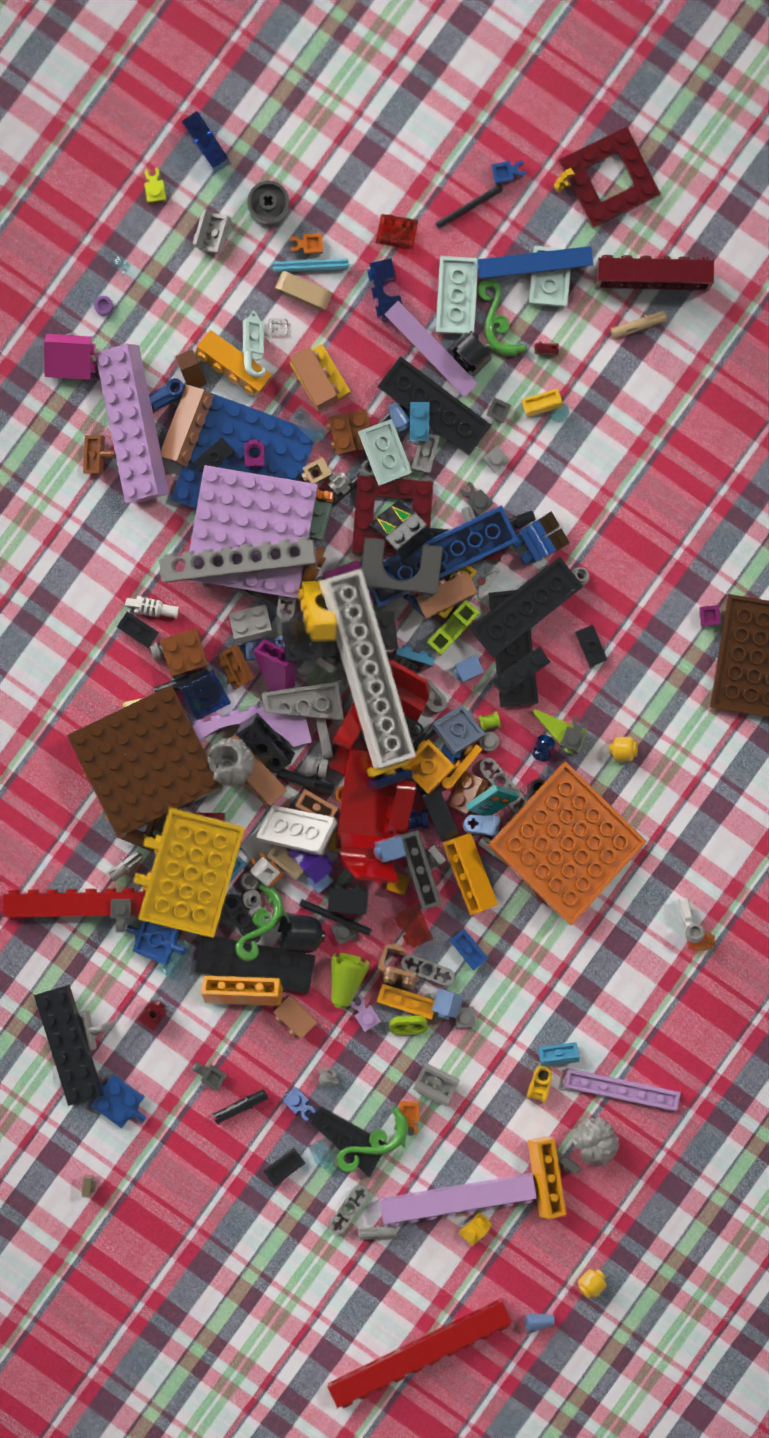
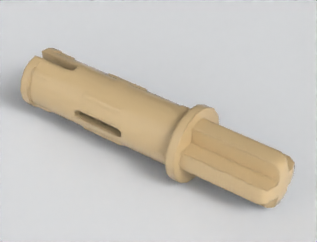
M664 311L649 316L644 315L643 318L610 328L612 337L617 339L643 329H651L652 326L666 322L667 316Z

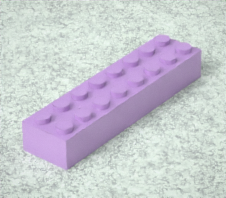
M127 343L95 353L125 503H140L169 495L139 345Z

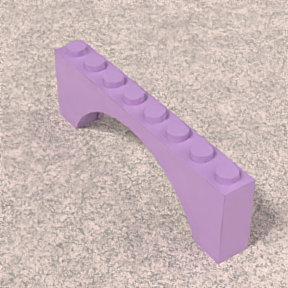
M259 705L250 706L248 711L241 712L240 709L229 712L230 716L222 717V714L212 716L210 721L204 722L203 719L192 722V726L200 742H202L212 733L229 726L240 725L243 721L258 713L275 732L283 736L293 747L312 743L306 717L265 713L264 707L260 708Z

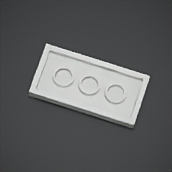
M272 805L256 838L260 842L321 855L337 821L332 817Z

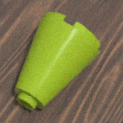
M336 953L332 955L331 1001L335 1004V1007L345 1009L346 1006L351 1005L369 969V961L365 960L364 963L360 961L361 957L346 953H340L338 957H336Z

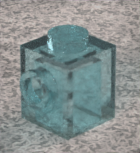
M326 1137L309 1145L310 1152L318 1168L323 1167L326 1169L334 1165L333 1161L336 1160V1155Z

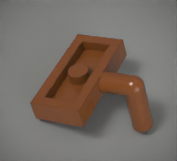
M85 435L84 474H103L104 458L116 459L115 451L104 450L105 436Z
M318 547L316 551L317 564L308 565L302 581H318L316 580L319 573L317 568H322L326 558L323 556L326 549Z

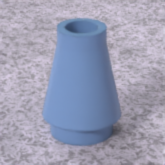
M394 402L387 407L398 432L410 426V418L399 406L398 402Z
M529 1313V1315L525 1316L527 1331H532L533 1333L549 1326H554L553 1314Z

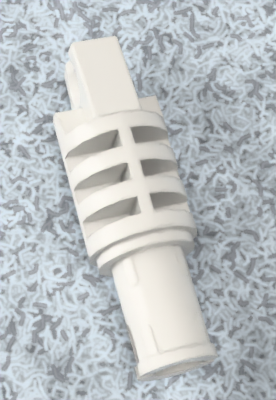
M137 596V599L126 598L125 606L133 608L134 613L160 617V615L176 619L178 617V606L166 605L160 600Z

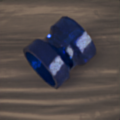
M547 735L538 736L532 756L541 762L549 761L552 754L551 751L556 744L555 740Z
M421 810L420 812L411 811L409 818L410 830H415L417 827L429 828L427 810Z

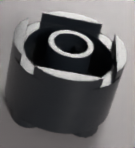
M470 331L469 333L465 332L448 349L449 354L453 353V358L467 373L471 371L473 372L472 376H476L492 360L491 353L493 351L487 344L483 345L478 340L479 337L475 332Z

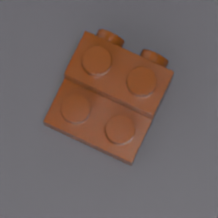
M367 409L328 417L329 422L326 423L328 433L333 435L334 440L330 441L333 452H337L338 456L365 450L358 431L371 427Z

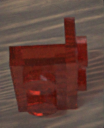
M381 214L376 243L413 250L418 220Z
M419 904L397 912L398 917L395 919L398 927H403L406 933L403 935L407 946L411 945L413 949L433 939Z

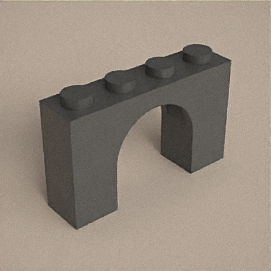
M365 538L362 573L367 589L375 590L376 587H383V591L395 592V589L403 590L402 593L414 594V591L422 592L423 596L433 597V593L437 594L443 546L423 544L421 567L418 573L408 580H397L388 575L384 569L385 540Z

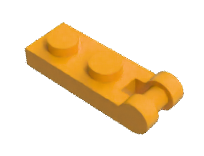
M477 744L474 747L469 746L464 753L466 758L462 762L458 760L455 764L456 768L453 770L454 773L442 781V786L445 789L451 788L482 748Z

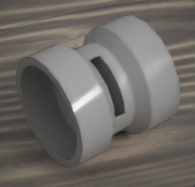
M309 757L306 775H318L319 778L325 779L329 760L322 759L320 761L315 757Z

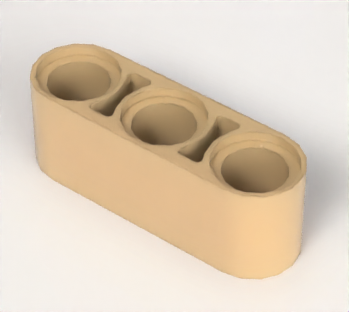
M282 271L275 287L276 291L321 311L326 310L333 294L321 286L285 271Z

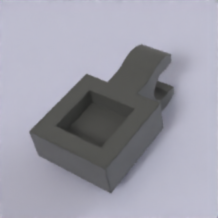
M111 899V918L116 919V932H125V919H131V899Z
M196 1061L192 1067V1070L203 1076L201 1082L216 1091L227 1076V1073L212 1064L207 1069Z

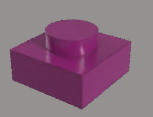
M719 605L699 607L700 626L721 624Z

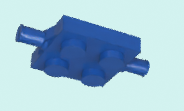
M142 921L139 928L130 924L127 926L126 932L135 935V945L133 948L135 953L164 965H169L173 952L181 955L185 954L186 948L177 945L180 929Z
M115 1074L107 1083L101 1084L104 1095L96 1098L91 1105L120 1128H123L132 1117L141 1123L147 1118L138 1111L139 1105L145 1096Z

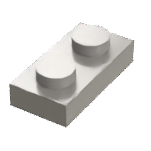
M429 434V441L418 442L412 465L413 470L430 474L440 436Z

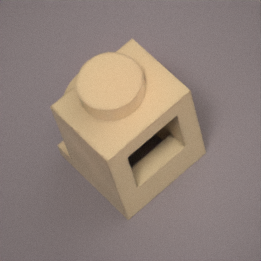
M323 457L303 467L304 473L301 474L305 482L318 484L332 475ZM313 471H318L320 473L319 476L314 477L312 475Z

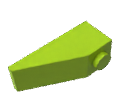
M534 709L532 712L559 745L566 728L570 727L573 729V725ZM581 729V732L584 733L586 737L588 731ZM564 747L562 750L572 755L576 752L567 747Z

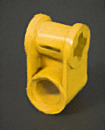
M539 1065L535 1068L526 1099L532 1098L542 1101L543 1104L546 1103L552 1080V1073L548 1066L541 1067ZM541 1070H546L548 1076L545 1079H540L538 1073Z

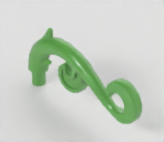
M493 279L483 280L477 288L478 296L484 301L492 299L485 293L487 288L493 287L496 291L495 299L485 322V335L489 343L487 345L493 351L503 356H517V353L526 352L525 344L515 346V344L509 345L505 341L504 345L495 337L493 329L495 324L500 326L496 329V332L504 334L509 330L510 323L503 315L495 316L501 298L499 283Z
M262 882L258 888L269 898V904L272 903L273 915L269 922H265L264 918L268 919L270 917L269 912L265 908H259L254 912L253 922L259 929L246 934L236 944L237 955L244 961L254 960L258 955V946L254 941L250 942V952L243 949L244 942L273 930L279 923L281 916H285L286 913L278 891L272 886L267 887Z
M398 1106L391 1109L396 1122L394 1130L397 1129L395 1138L388 1144L380 1145V1139L384 1142L387 1141V1134L384 1130L377 1129L370 1135L369 1141L372 1147H348L341 1150L337 1155V1165L342 1171L353 1172L359 1165V1157L357 1155L354 1156L355 1159L352 1163H346L344 1156L347 1153L356 1152L380 1155L392 1152L400 1145L403 1148L406 1147L408 1121Z

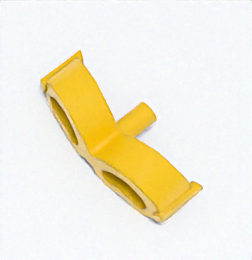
M571 168L560 174V177L557 178L554 184V188L559 194L565 186L568 187L570 185L567 179L575 174Z

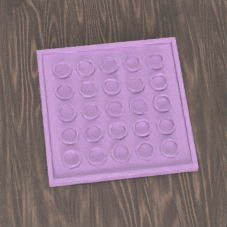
M204 465L189 551L201 554L202 550L213 549L214 552L221 551L222 547L232 546L233 549H240V545L252 544V547H256L261 542H271L272 545L279 544V540L290 539V542H296L298 538L309 537L318 484ZM298 547L291 549V557L295 558L300 555ZM274 550L271 553L273 560L281 557L280 550ZM255 552L252 556L253 562H259L262 558L260 552ZM240 554L235 555L233 558L235 565L240 564L243 560ZM217 557L214 560V565L216 567L222 566L223 558ZM203 559L195 562L196 569L199 570L204 567ZM304 566L194 579L192 581L298 599V589L301 586Z

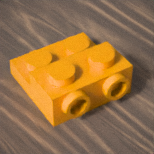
M428 739L418 745L415 757L407 759L409 764L401 767L427 794H430L456 766Z

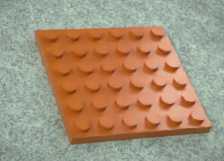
M565 761L492 839L488 846L569 925H573L647 841Z

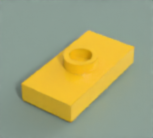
M558 388L521 399L527 418L564 407Z
M406 759L381 768L371 767L368 768L367 772L369 776H376L382 773L386 776L395 773L396 768L409 763Z

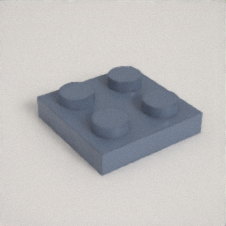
M463 705L436 720L431 725L453 755L458 754L485 736L483 730Z

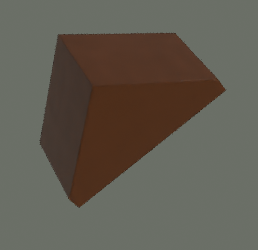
M193 349L175 356L187 385L197 388L207 385Z

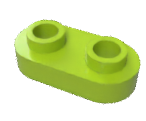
M419 1015L397 1016L389 1022V1030L394 1035L423 1034L428 1029L427 1019Z

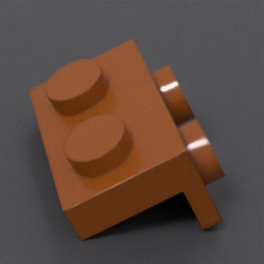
M464 771L449 806L468 815H477L478 813L468 811L466 805L488 790L491 783Z

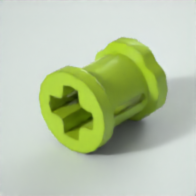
M497 711L491 715L478 716L483 732L494 727L501 728Z

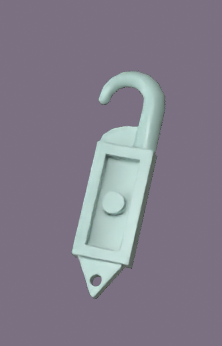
M253 310L249 317L243 321L244 367L249 375L262 377L266 373V368L263 367L261 372H256L252 368V361L260 360L264 354L263 321H260Z

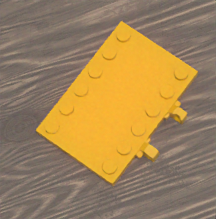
M169 807L162 836L157 835L156 838L145 837L144 846L154 848V853H156L152 871L148 872L147 876L135 873L133 880L134 883L143 885L142 889L146 890L139 920L214 938L245 827Z

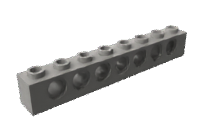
M301 537L296 542L284 539L279 540V544L272 545L271 542H261L256 547H252V544L240 545V549H233L232 546L222 547L221 551L214 552L213 549L202 550L201 554H195L194 551L183 552V556L177 557L175 554H165L164 558L159 559L161 581L163 583L314 565L317 564L314 540H309V537ZM298 547L300 555L295 558L291 557V549ZM274 550H280L281 557L277 560H273L271 557V553ZM255 552H260L262 555L259 562H253L252 560ZM237 554L242 555V562L235 565L233 562L234 556ZM217 557L223 558V564L220 567L214 565V560ZM203 559L204 567L199 570L196 569L195 562ZM182 561L185 563V569L178 572L176 565Z

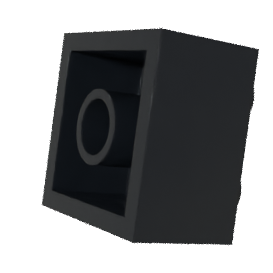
M334 884V887H330L328 911L367 915L369 890H365V886L354 885L353 889L346 888V884Z

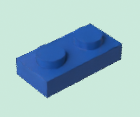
M462 929L449 940L473 971L488 959L465 929Z

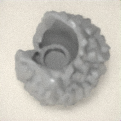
M228 738L219 740L209 751L208 763L211 771L215 772L214 780H218L222 785L235 787L236 784H244L245 779L253 772V754L246 747L242 739Z
M596 1117V1119L585 1118L582 1123L578 1124L577 1128L573 1129L572 1142L576 1148L582 1150L580 1154L582 1161L587 1165L592 1164L594 1167L601 1165L605 1167L609 1161L613 1160V1156H616L619 1148V1137L614 1134L615 1130L612 1128V1125L600 1117Z

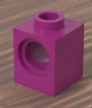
M253 439L249 440V443H244L246 469L265 468L264 442L260 443V440ZM253 449L259 450V457L251 458L249 456L250 451Z

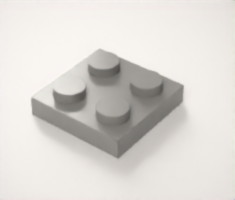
M266 604L229 613L235 644L273 635Z

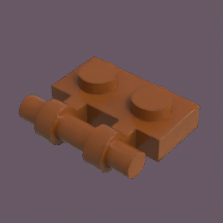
M238 644L217 656L220 661L219 666L221 669L223 668L227 676L226 680L228 684H231L233 690L254 679Z

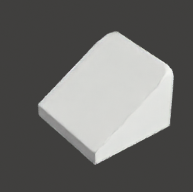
M264 857L250 870L267 887L280 873Z

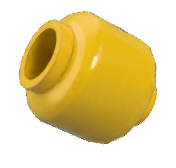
M616 737L614 742L609 745V754L613 755L614 760L617 762H631L634 757H637L638 744L634 742L632 737Z
M592 1269L587 1270L578 1281L579 1291L588 1299L590 1297L597 1298L607 1287L604 1280L606 1276L598 1269L596 1271Z

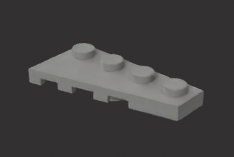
M338 682L261 693L265 713L344 720Z

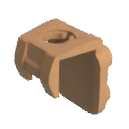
M396 944L386 945L379 962L378 974L383 976V982L386 984L395 985V982L401 981L403 988L413 990L420 980L416 973L384 966L387 953L405 956L406 949Z

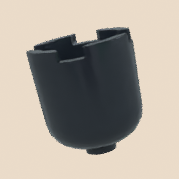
M285 913V916H281L277 932H281V941L277 940L280 951L312 953L319 948L321 942H324L325 931H323L322 925L317 918L293 913Z

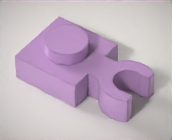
M360 995L361 1004L355 1005L352 1001L351 1006L359 1011L354 1016L363 1030L367 1031L381 1022L371 1005L365 1007V999Z

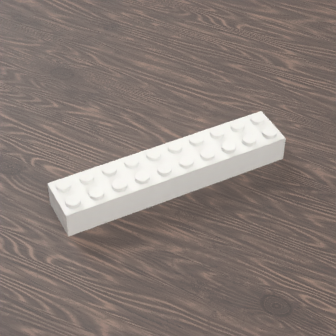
M362 570L351 571L319 581L327 610L334 612L337 622L336 641L373 767L381 768L415 757Z

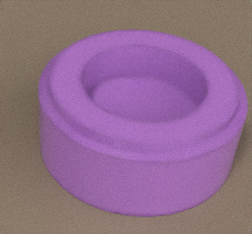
M99 296L94 302V308L99 315L107 316L113 311V302L107 296Z

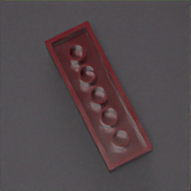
M602 255V258H598L595 266V288L709 291L714 283V260H709V257H698V260H690V257L682 256L678 259H671L670 256H660L659 259H652L651 256L632 258L631 255H623L621 258H613V255Z

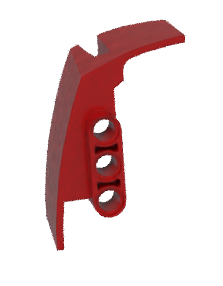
M390 660L389 666L405 717L418 722L430 696L428 681L397 662ZM354 702L332 740L339 748L328 765L329 769L344 777L350 749L368 751ZM415 725L410 727V733L412 732Z
M350 749L336 835V848L340 849L339 858L344 867L357 879L398 883L393 860L382 862L376 858L374 854L375 842L395 837L396 834L404 835L406 833L416 784L412 781L400 780L376 788L385 782L399 778L401 767L396 768L395 773L386 776L384 773L369 776L367 770L373 767L369 751Z

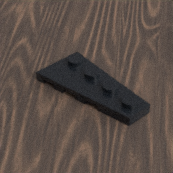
M320 1106L311 1124L340 1151L348 1147H372L369 1141L371 1133ZM382 1139L379 1140L380 1145L388 1144ZM347 1153L346 1156L352 1162L355 1159V1155L359 1157L358 1167L369 1178L382 1154Z

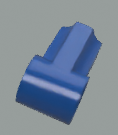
M173 378L168 381L167 385L149 394L150 402L154 409L158 410L175 400H180L185 385L180 379ZM176 386H181L178 392H173Z

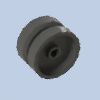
M266 180L256 184L248 194V209L251 218L256 224L265 228H274L286 221L290 212V201L288 193L282 185L275 181Z

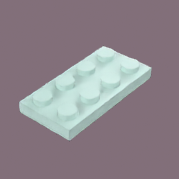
M440 256L436 333L463 335L465 332H474L478 258Z

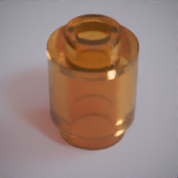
M704 931L705 935L701 942L691 943L687 940V947L693 951L712 950V946H715V935L711 934V931Z

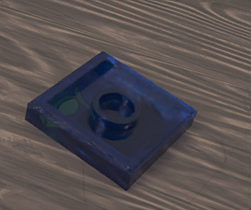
M213 669L179 686V690L197 720L231 704V700Z
M401 768L392 774L381 775L369 779L367 782L369 788L378 789L413 777L414 775L411 769Z

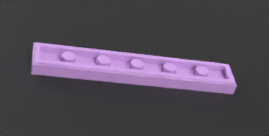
M399 301L384 314L464 397L478 384Z
M567 1068L563 1086L564 1088L677 1111L681 1092L570 1068Z

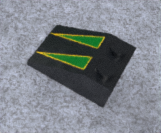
M400 500L396 501L370 523V526L402 560H405L433 537L426 523Z

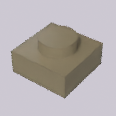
M93 1175L84 1176L81 1197H90L91 1193H95L96 1181H93Z

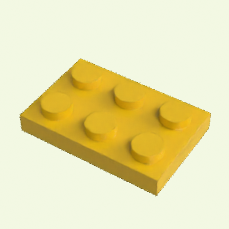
M323 344L312 349V351L316 350L321 358L319 364L321 367L325 366L330 374L328 380L331 384L335 383L338 388V401L351 394L350 389ZM290 362V366L292 367V369H293V371L295 372L297 378L299 379L300 383L302 384L303 388L305 389L306 393L308 394L309 398L311 399V397H310L308 391L306 390L304 384L302 383V381H301L299 375L297 374V372H296L294 366H293L292 363Z

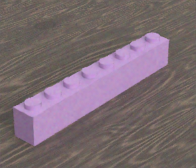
M532 1173L384 1197L380 1198L383 1224L396 1226L399 1225L400 1221L407 1220V1223H414L418 1221V1218L426 1217V1220L438 1218L437 1215L441 1214L449 1217L457 1215L456 1212L459 1211L473 1213L477 1208L491 1210L495 1208V1205L502 1204V1207H509L514 1205L513 1202L521 1201V1204H527L536 1199L533 1175Z

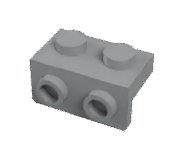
M203 209L199 217L196 234L193 238V246L203 252L221 255L231 218Z
M425 1063L416 1079L413 1090L422 1096L433 1099L437 1104L448 1106L460 1080Z

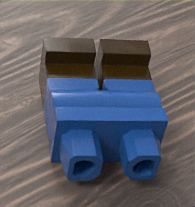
M552 511L517 533L518 541L512 545L515 550L523 545L525 546L527 552L519 556L524 565L531 562L536 563L570 544L562 528L555 531L560 525ZM555 531V532L552 533L551 535H549V536H547V537L544 538V536H546V535H548L549 533Z

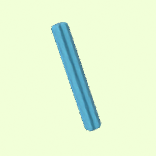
M348 259L274 262L273 264L275 273H282V271L347 270L349 268Z

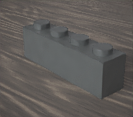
M416 830L400 835L422 910L441 905L442 902L420 831Z

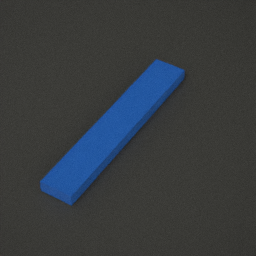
M591 246L477 259L479 279L591 267L594 265Z

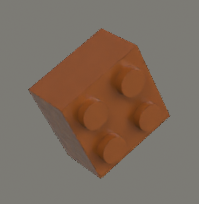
M197 628L160 639L171 677H177L209 666Z

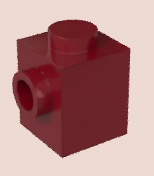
M158 999L157 1001L152 1000L138 1020L154 1031L168 1012L165 1009L166 1005Z

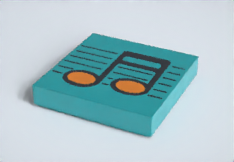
M493 785L467 803L466 806L468 811L484 816H493L519 798L516 791Z

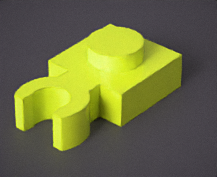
M155 168L156 174L154 176L149 175L148 169L145 170L146 178L150 181L144 183L147 203L167 201L163 180L158 181L160 177L158 168Z

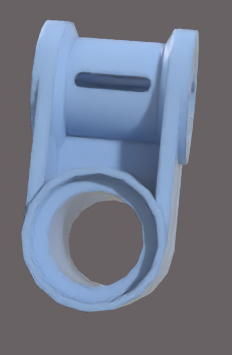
M470 815L463 822V829L467 833L495 837L500 832L501 817ZM471 820H474V824H477L473 829L467 824Z

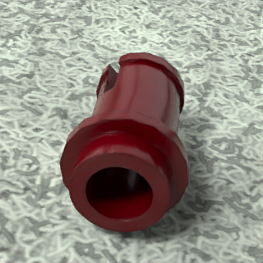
M539 341V343H535V354H538V356H558L559 343H542V341Z

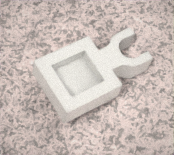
M687 898L678 899L686 930L689 925L693 924L691 913L694 912L691 901L688 902Z

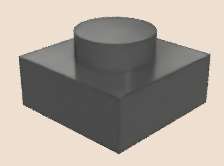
M494 397L486 416L504 423L511 404Z
M565 1154L559 1159L560 1163H562L560 1167L569 1174L571 1171L576 1174L580 1169L579 1165Z

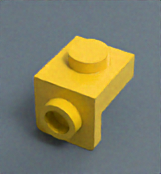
M478 1211L473 1219L463 1226L458 1233L473 1246L487 1234L492 1223Z

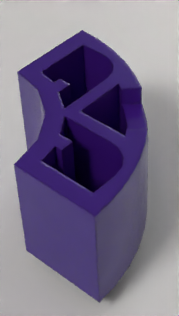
M287 848L290 855L315 884L333 870L330 866L333 862L326 854L322 856Z

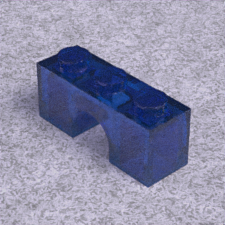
M198 111L181 121L183 128L193 143L195 142L214 174L230 164L228 156Z
M392 258L369 263L370 269H367L369 281L372 280L374 285L371 288L372 297L377 299L378 306H375L377 318L381 317L382 322L390 321L384 314L397 301L402 304L400 295L391 297L385 294L383 290L388 282L396 281Z

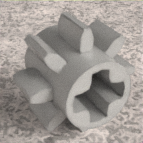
M334 472L329 477L331 482L328 486L336 495L340 492L345 495L350 490L348 485L351 481L343 472L339 475Z

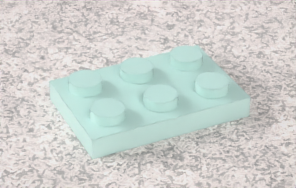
M534 246L533 253L564 248ZM570 269L531 273L529 304L567 307Z
M392 419L358 431L378 485L412 473Z

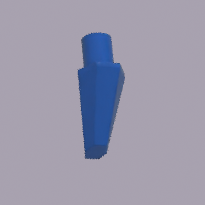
M406 594L404 599L409 601L411 607L424 617L416 601L418 594L415 596Z

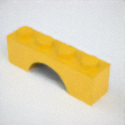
M302 581L301 589H298V600L301 601V611H304L303 617L304 622H307V633L311 634L312 640H335L337 622L334 612L322 609L326 608V603L319 581Z

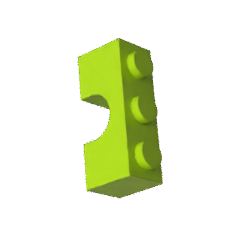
M465 600L445 624L428 640L427 645L438 655L442 656L480 612Z

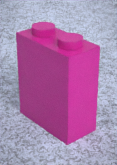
M46 334L44 339V376L90 380L92 373L96 372V361H93V355L96 353V344H92V337Z

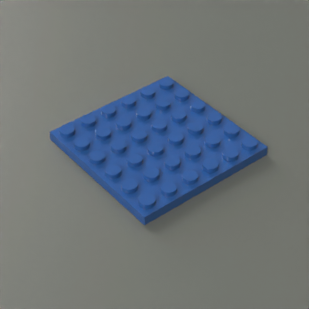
M211 393L214 395L212 405L206 415L205 423L201 428L191 459L187 467L183 466L171 500L197 510L203 473L194 462L221 437L235 452L218 468L301 481V474L304 473L303 467L307 465L318 432ZM253 439L260 440V443L264 442L265 468L246 469L244 443H249V440ZM253 449L250 451L249 456L257 458L260 455V451Z

